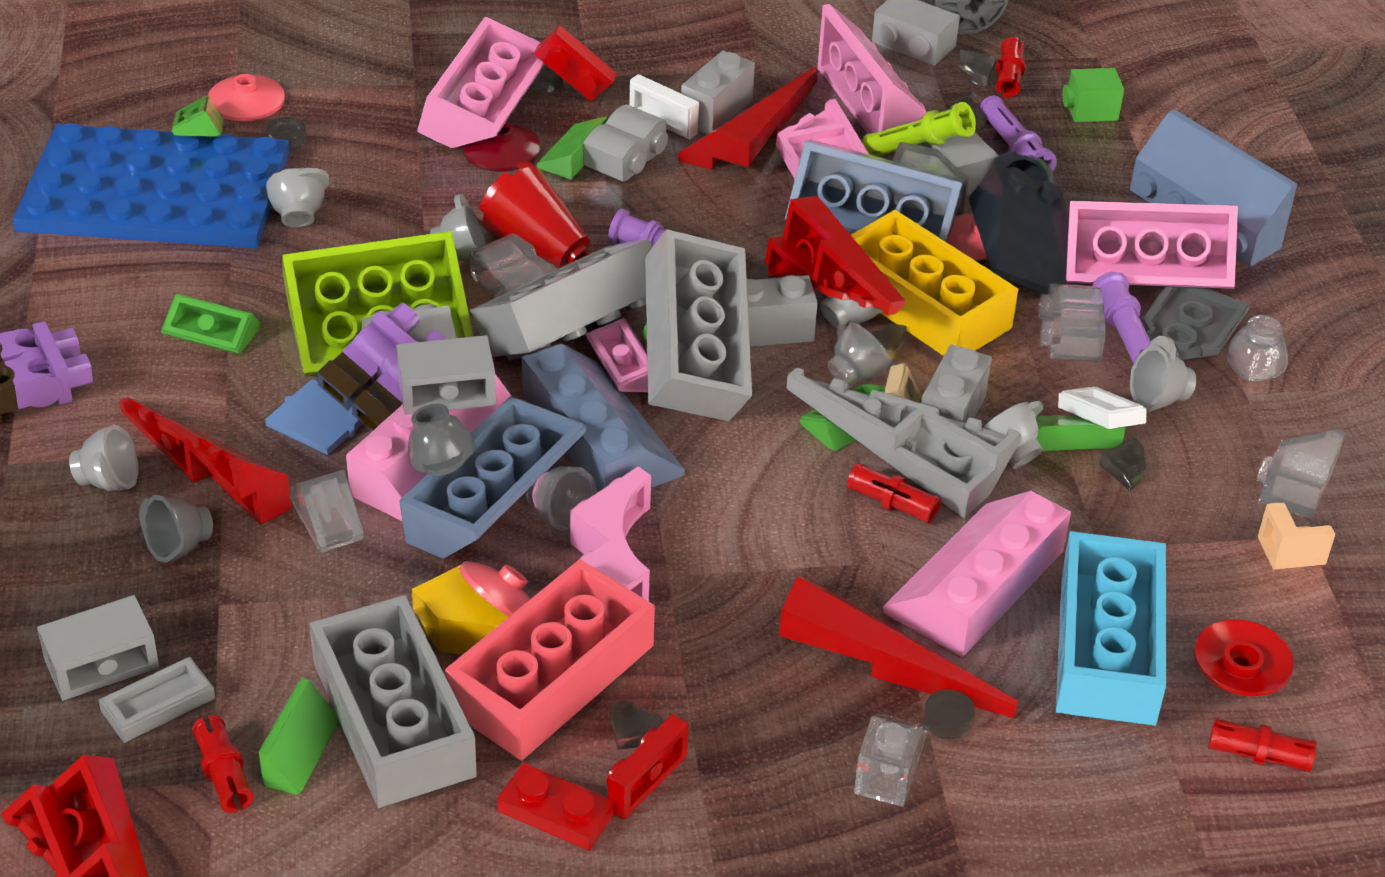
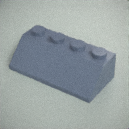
M1175 109L1168 112L1136 157L1130 185L1132 192L1149 203L1238 206L1236 258L1249 267L1281 249L1297 188V183Z
M810 139L804 142L790 199L818 196L850 235L893 210H897L947 243L956 217L965 180Z
M563 344L522 356L523 398L526 402L586 425V432L565 453L595 493L603 490L613 480L623 477L638 466L651 475V488L684 476L685 469L626 395L618 391L600 363Z
M510 396L471 433L475 441L474 453L460 468L452 473L441 476L427 474L399 500L406 543L444 559L476 541L586 432V425Z

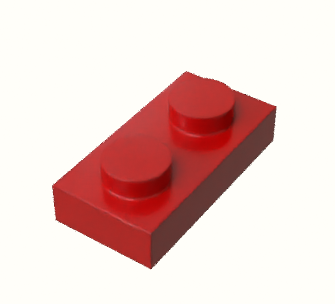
M561 25L539 43L533 53L590 102L609 87L617 76V72Z
M672 714L658 728H651L642 738L639 747L626 760L620 759L612 766L608 773L606 784L608 786V798L614 801V814L625 820L687 757L689 723Z
M522 763L498 796L497 812L590 851L614 815V801L526 763Z

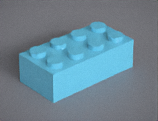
M1070 531L1061 579L1056 713L1156 726L1166 689V543Z

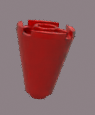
M521 162L516 166L521 170L512 176L505 171L487 190L479 206V209L484 213L483 219L478 218V223L486 231L558 268L589 255L588 247L590 240L542 171L533 163Z

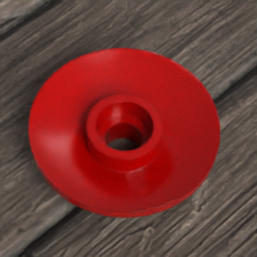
M1230 619L1213 623L1198 635L1194 647V658L1200 672L1217 687L1237 695L1263 696L1274 693L1287 684L1293 672L1294 659L1287 643L1271 629L1252 621Z

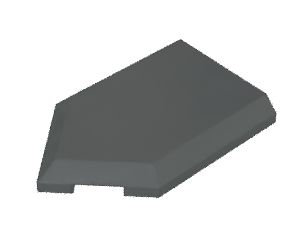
M1165 286L1142 317L1141 322L1150 341L1157 336L1171 338L1176 347V356L1181 360L1208 357L1219 354L1249 311L1250 305L1207 288Z

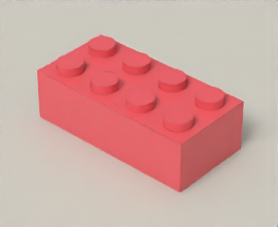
M579 559L445 669V677L469 725L523 761L654 646L655 605Z

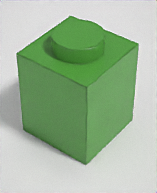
M1115 68L1071 69L1069 84L1063 87L1064 107H1069L1074 122L1117 121L1119 119L1124 88Z

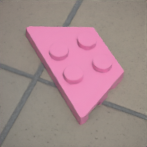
M836 99L827 101L825 103V110L814 116L809 113L801 118L798 124L782 130L777 134L776 147L794 179L804 142L812 139L868 154Z

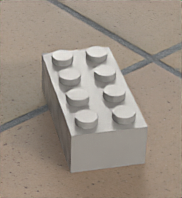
M666 229L645 256L648 404L730 421L752 397L745 248Z
M649 238L604 247L471 309L470 311L480 335L488 336L492 357L506 355L508 361L518 359L522 356L552 347L550 342L560 338L565 342L587 333L586 325L594 322L597 325L613 321L621 316L619 309L629 305L631 309L645 305V256L652 248Z
M405 595L309 623L314 666L377 808L477 777L475 735Z

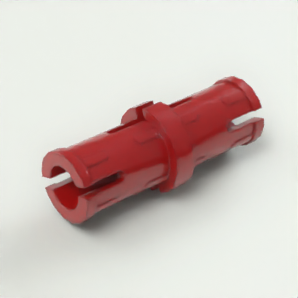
M1009 37L1003 40L1001 43V58H998L996 61L995 70L998 75L996 89L1000 94L1003 88L1002 96L1008 98L1014 97L1019 93L1021 86L1020 77L1025 72V61L1022 58L1025 46L1022 41L1018 44L1019 38Z
M860 462L856 463L852 468L847 480V488L849 490L857 491L881 502V507L888 511H892L895 508L923 520L927 524H931L940 509V497L933 496L906 484V479L901 476L894 475L889 477L866 467Z
M208 715L213 732H208L203 717L194 723L192 727L193 736L197 740L203 755L201 761L202 770L205 777L213 781L222 810L227 813H236L238 811L232 796L237 794L241 807L244 810L253 802L254 794L249 788L242 771L244 766L242 754L237 747L231 744L223 718L218 715Z
M1214 718L1208 749L1253 759V764L1264 766V762L1310 773L1315 758L1317 741L1271 731L1272 727L1261 724L1260 728Z

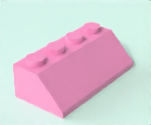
M823 5L818 70L867 134L922 119L926 114L924 105L915 98L908 85L895 73L891 64L886 62L878 52L875 44L870 42L860 28L832 5Z
M484 17L427 96L417 132L450 148L497 136L545 64L533 54L537 45L541 42L488 17Z
M1070 201L1066 283L1093 284L1101 275L1111 271H1118L1127 277L1129 285L1234 289L1238 206Z
M495 374L496 405L448 411L450 415L456 416L468 431L472 433L511 394ZM403 404L346 455L350 496L401 521L399 500L427 475V473L416 471L410 464L408 441L411 429L414 427L411 420L413 414L404 415Z
M1033 491L986 503L883 606L882 613L963 658L1064 551L1071 511Z

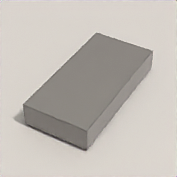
M187 657L99 699V705L102 714L123 743H126L214 700L215 692L214 687L191 657Z

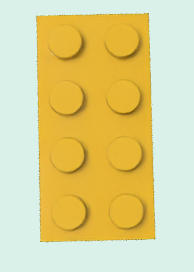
M893 210L851 234L854 240L905 299L904 306L896 314L885 315L883 311L881 314L941 355H945L950 344L976 351L1012 328L1018 288L897 210Z

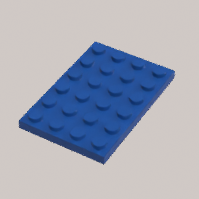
M73 123L56 124L12 218L15 232L258 249L272 208V204L267 197L266 183L274 173L285 169L290 154L289 140L273 139L271 137H237L230 134H223L221 136H175L173 132L156 131L154 129L135 130L121 129L114 126L91 127L79 126Z

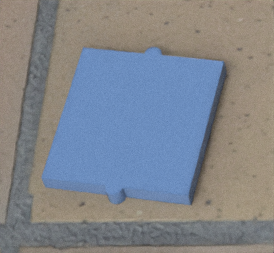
M313 379L293 396H286L284 398L285 403L265 419L266 426L326 455H329L348 437H354L355 430L363 424L352 415V407L346 410L319 387L318 382Z

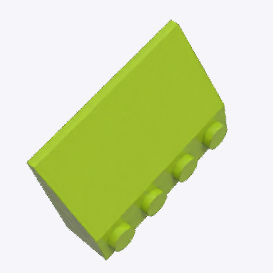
M452 231L282 255L284 285L304 376L317 375V372L329 360L333 361L362 331V318H369L372 314L380 311H392L401 303H405L412 310L427 304L436 305L437 307L449 306L456 338L474 337Z

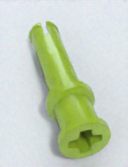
M959 102L953 105L952 109L946 111H928L918 121L866 134L862 139V144L869 155L876 157L924 143L938 146L944 144L947 139L956 136L962 138L971 137L976 130L975 116L967 103Z

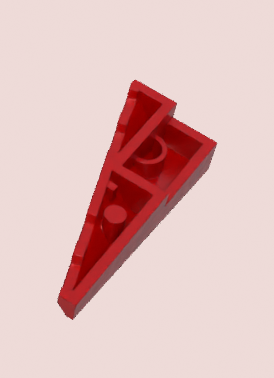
M812 67L678 153V161L709 170L714 168L719 159L749 167L770 137L777 139V134L784 129L816 83L818 68Z
M818 196L790 199L783 236L769 238L763 273L767 276L777 275L780 277L809 275L813 290L840 300H853L858 302V306L864 308L875 307L883 310L885 315L896 314L904 306L905 299Z
M126 397L119 401L121 412L193 483L210 475L260 525L292 509L287 474L135 399Z
M796 577L781 610L779 636L873 663L871 677L1014 719L1019 704L1018 699L809 577Z
M82 755L49 786L33 784L1 813L8 825L18 827L29 840L26 847L31 853L43 857L56 872L54 877H149L114 758Z

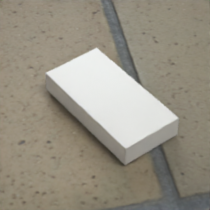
M639 74L630 79V106L665 119L666 129L689 140L698 134V101Z
M1098 387L1065 390L1059 393L1058 408L1107 429L1146 423L1147 408Z

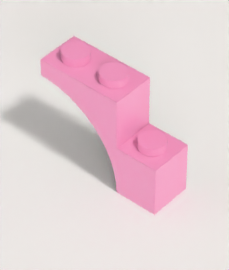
M638 466L623 477L616 478L609 486L589 499L582 500L575 508L570 510V544L584 554L580 558L581 560L649 602L650 570L637 559L625 539L633 524L650 509L651 475Z

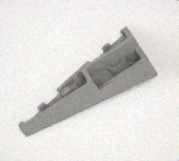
M800 368L794 369L787 376L786 389L928 493L940 497L943 504L964 519L990 496L1020 443L1021 433L1016 430L1009 429L1007 434L998 433L982 428L981 420L971 417L968 418L967 423L940 416L939 408L873 389L870 395L846 389V382L833 378L831 384L805 377L804 369Z

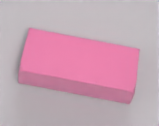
M625 318L585 334L586 339L618 391L648 392L647 352Z

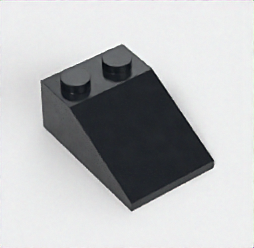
M994 163L968 198L991 271L1001 278L1061 300L1065 295L1070 214L1063 197V192L1056 184L1050 181L1041 182L1028 177L1018 168L1011 167L1009 169Z

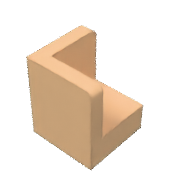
M1284 502L1266 505L1258 534V539L1273 569L1325 565L1335 537V532L1330 525L1296 527Z

